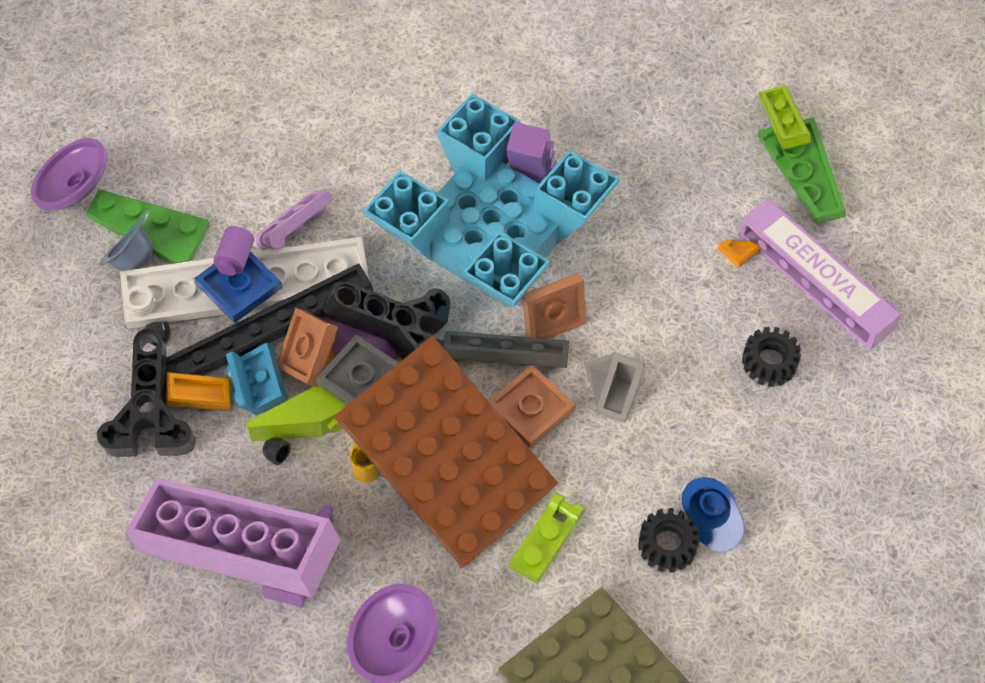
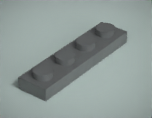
M446 331L443 348L456 361L474 360L485 363H511L518 366L532 364L554 369L558 367L567 368L569 341Z

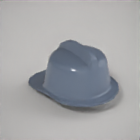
M148 209L140 215L125 236L104 255L100 261L101 266L110 263L120 271L140 269L149 261L153 251L152 242L142 227L148 216Z

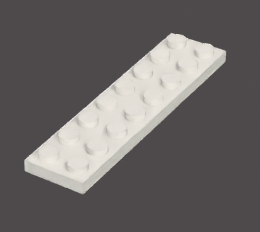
M362 237L252 252L282 282L281 290L253 310L266 309L358 263L369 279ZM214 258L120 271L122 298L129 288L142 285L152 290L156 301L154 310L144 317L129 315L123 304L126 328L145 327L147 324L157 321L172 323L225 315L196 285L194 279L214 264Z

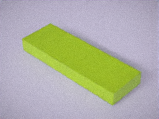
M786 85L759 92V100L783 150L811 143V135Z

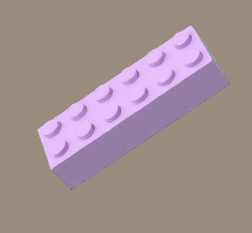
M157 477L126 531L127 536L142 554L313 598L341 540L329 518Z

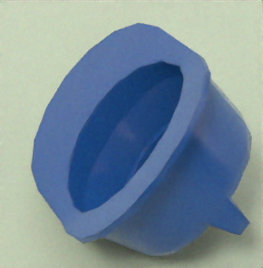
M700 477L693 479L683 490L681 502L687 517L690 516L694 520L692 526H698V535H700L701 543L713 551L725 552L732 550L742 540L745 528L733 492L727 485L715 478Z

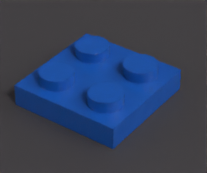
M251 251L243 272L233 276L224 275L213 264L194 278L196 285L233 323L240 320L282 289V282Z

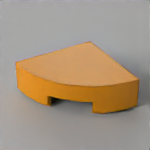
M728 239L718 245V250L737 268L757 255L761 249L759 245L749 240L744 242Z

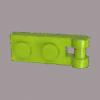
M556 492L537 523L509 562V568L538 584L583 516L585 508L577 503L575 505L565 501V496ZM558 512L567 516L564 523L554 518Z

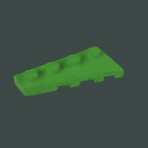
M815 118L804 120L811 135V143L784 150L772 127L758 130L759 139L816 224L845 217L846 210Z
M98 189L87 210L89 219L118 235L122 234L125 236L140 215L148 209L149 213L142 227L152 242V252L160 259L168 260L173 264L193 261L210 226L209 220Z

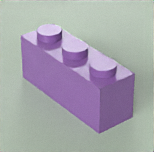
M514 122L506 149L509 165L540 184L557 165V160H554L556 151H553L554 141H551L550 130Z

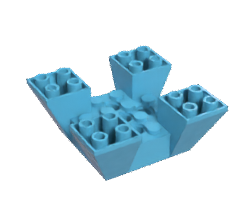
M471 93L437 130L438 139L454 171V175L437 193L400 170L363 210V215L408 247L476 287L495 301L506 307H514L550 265V261L546 259L547 255L556 245L590 218L618 185L620 179L571 150L564 155L540 184L507 165L509 160L506 149L514 122L520 123V120Z

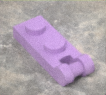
M328 190L312 191L256 235L257 245L260 248L272 249L283 247L287 235H293L301 231L305 227L304 222L309 218L318 217L326 211L325 206L333 201Z

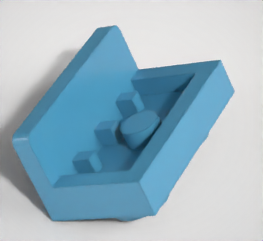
M265 343L243 356H239L233 351L226 354L228 361L227 372L233 380L236 390L234 398L240 408L246 409L254 415H259L288 400L273 346Z

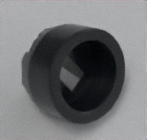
M152 322L144 327V329L156 330L161 335L165 344L170 340L171 332L168 322ZM150 342L152 346H157L156 342Z
M272 437L264 442L262 448L263 455L273 464L280 465L289 456L291 445L282 438Z

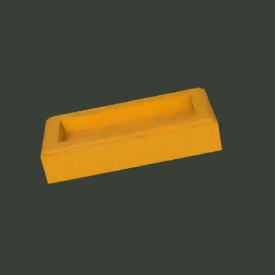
M167 373L165 378V405L227 411L231 406L230 378Z

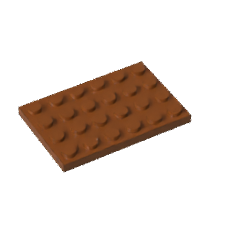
M431 336L334 416L336 421L462 568L470 563L558 484L550 472L434 336Z

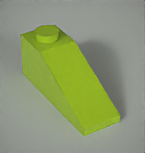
M314 386L245 422L248 437L251 442L266 441L272 437L292 439L324 436L330 432L336 433L343 428L334 416L347 405L321 387Z

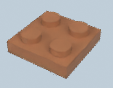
M579 273L525 293L522 297L526 337L549 339L587 323L584 280Z
M295 308L277 360L279 369L308 385L318 387L316 378L325 369L330 349L335 342L338 326L305 310Z
M532 364L488 400L530 449L572 414L576 408V404Z

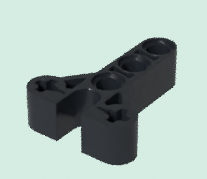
M343 282L337 285L324 300L323 310L328 318L387 340L397 355L403 360L431 337L423 331L436 334L448 322L450 299L441 289L433 288L421 298L402 303L357 285ZM435 338V339L440 343V345L443 347V346H444V341Z
M142 329L135 335L133 340L131 399L112 421L103 423L97 431L98 442L110 456H137L139 434L142 430L149 427L156 429L155 449L160 456L186 455L195 447V436L188 423L176 419L165 405L167 350L161 335L154 329ZM150 342L157 343L154 350L149 352L143 351L146 344ZM146 373H156V377L152 381H142V377ZM145 403H155L152 411L148 413L140 412L141 407ZM178 433H183L184 436L180 437V442L175 443L174 439L178 438ZM118 434L120 438H115L114 443L110 444L108 440H113L114 435Z

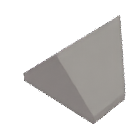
M616 352L585 363L597 405L596 412L626 422L642 384L645 363Z

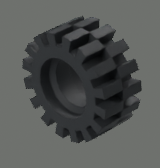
M764 327L762 333L758 329L754 331L753 336H749L745 344L742 364H744L743 369L745 373L750 371V379L754 380L758 377V384L763 385L764 380L768 381V387H774L775 381L781 386L784 385L785 379L788 382L792 379L801 359L800 345H796L797 339L795 337L788 339L790 332L785 330L782 335L779 333L780 328L774 327L773 332H770L769 327ZM765 349L775 350L782 355L783 361L779 364L767 363L760 358V352Z
M663 508L657 510L656 516L653 513L649 514L647 521H643L639 534L638 549L642 550V559H648V565L652 568L655 564L658 565V571L661 572L664 571V567L669 568V573L675 572L676 567H679L681 571L686 567V563L690 565L696 555L700 541L698 526H692L694 520L690 516L684 519L685 512L681 510L678 515L673 514L674 508H668L666 514H664ZM662 531H673L680 537L681 545L675 550L663 549L657 544L656 536Z

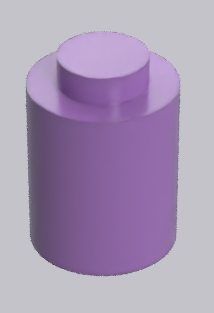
M229 226L225 229L213 260L219 272L228 276L243 272L254 243L252 233L238 226Z

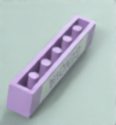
M767 199L743 217L739 234L746 241L749 240L761 247L760 253L869 350L895 330L901 316L895 306L879 296L869 283L863 282L856 276L847 264L840 262L833 256L824 244L817 242L810 236L807 230L787 216L780 206H776Z

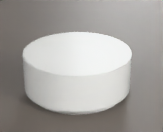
M138 285L131 287L123 296L125 310L133 317L149 315L156 305L152 290L146 286Z

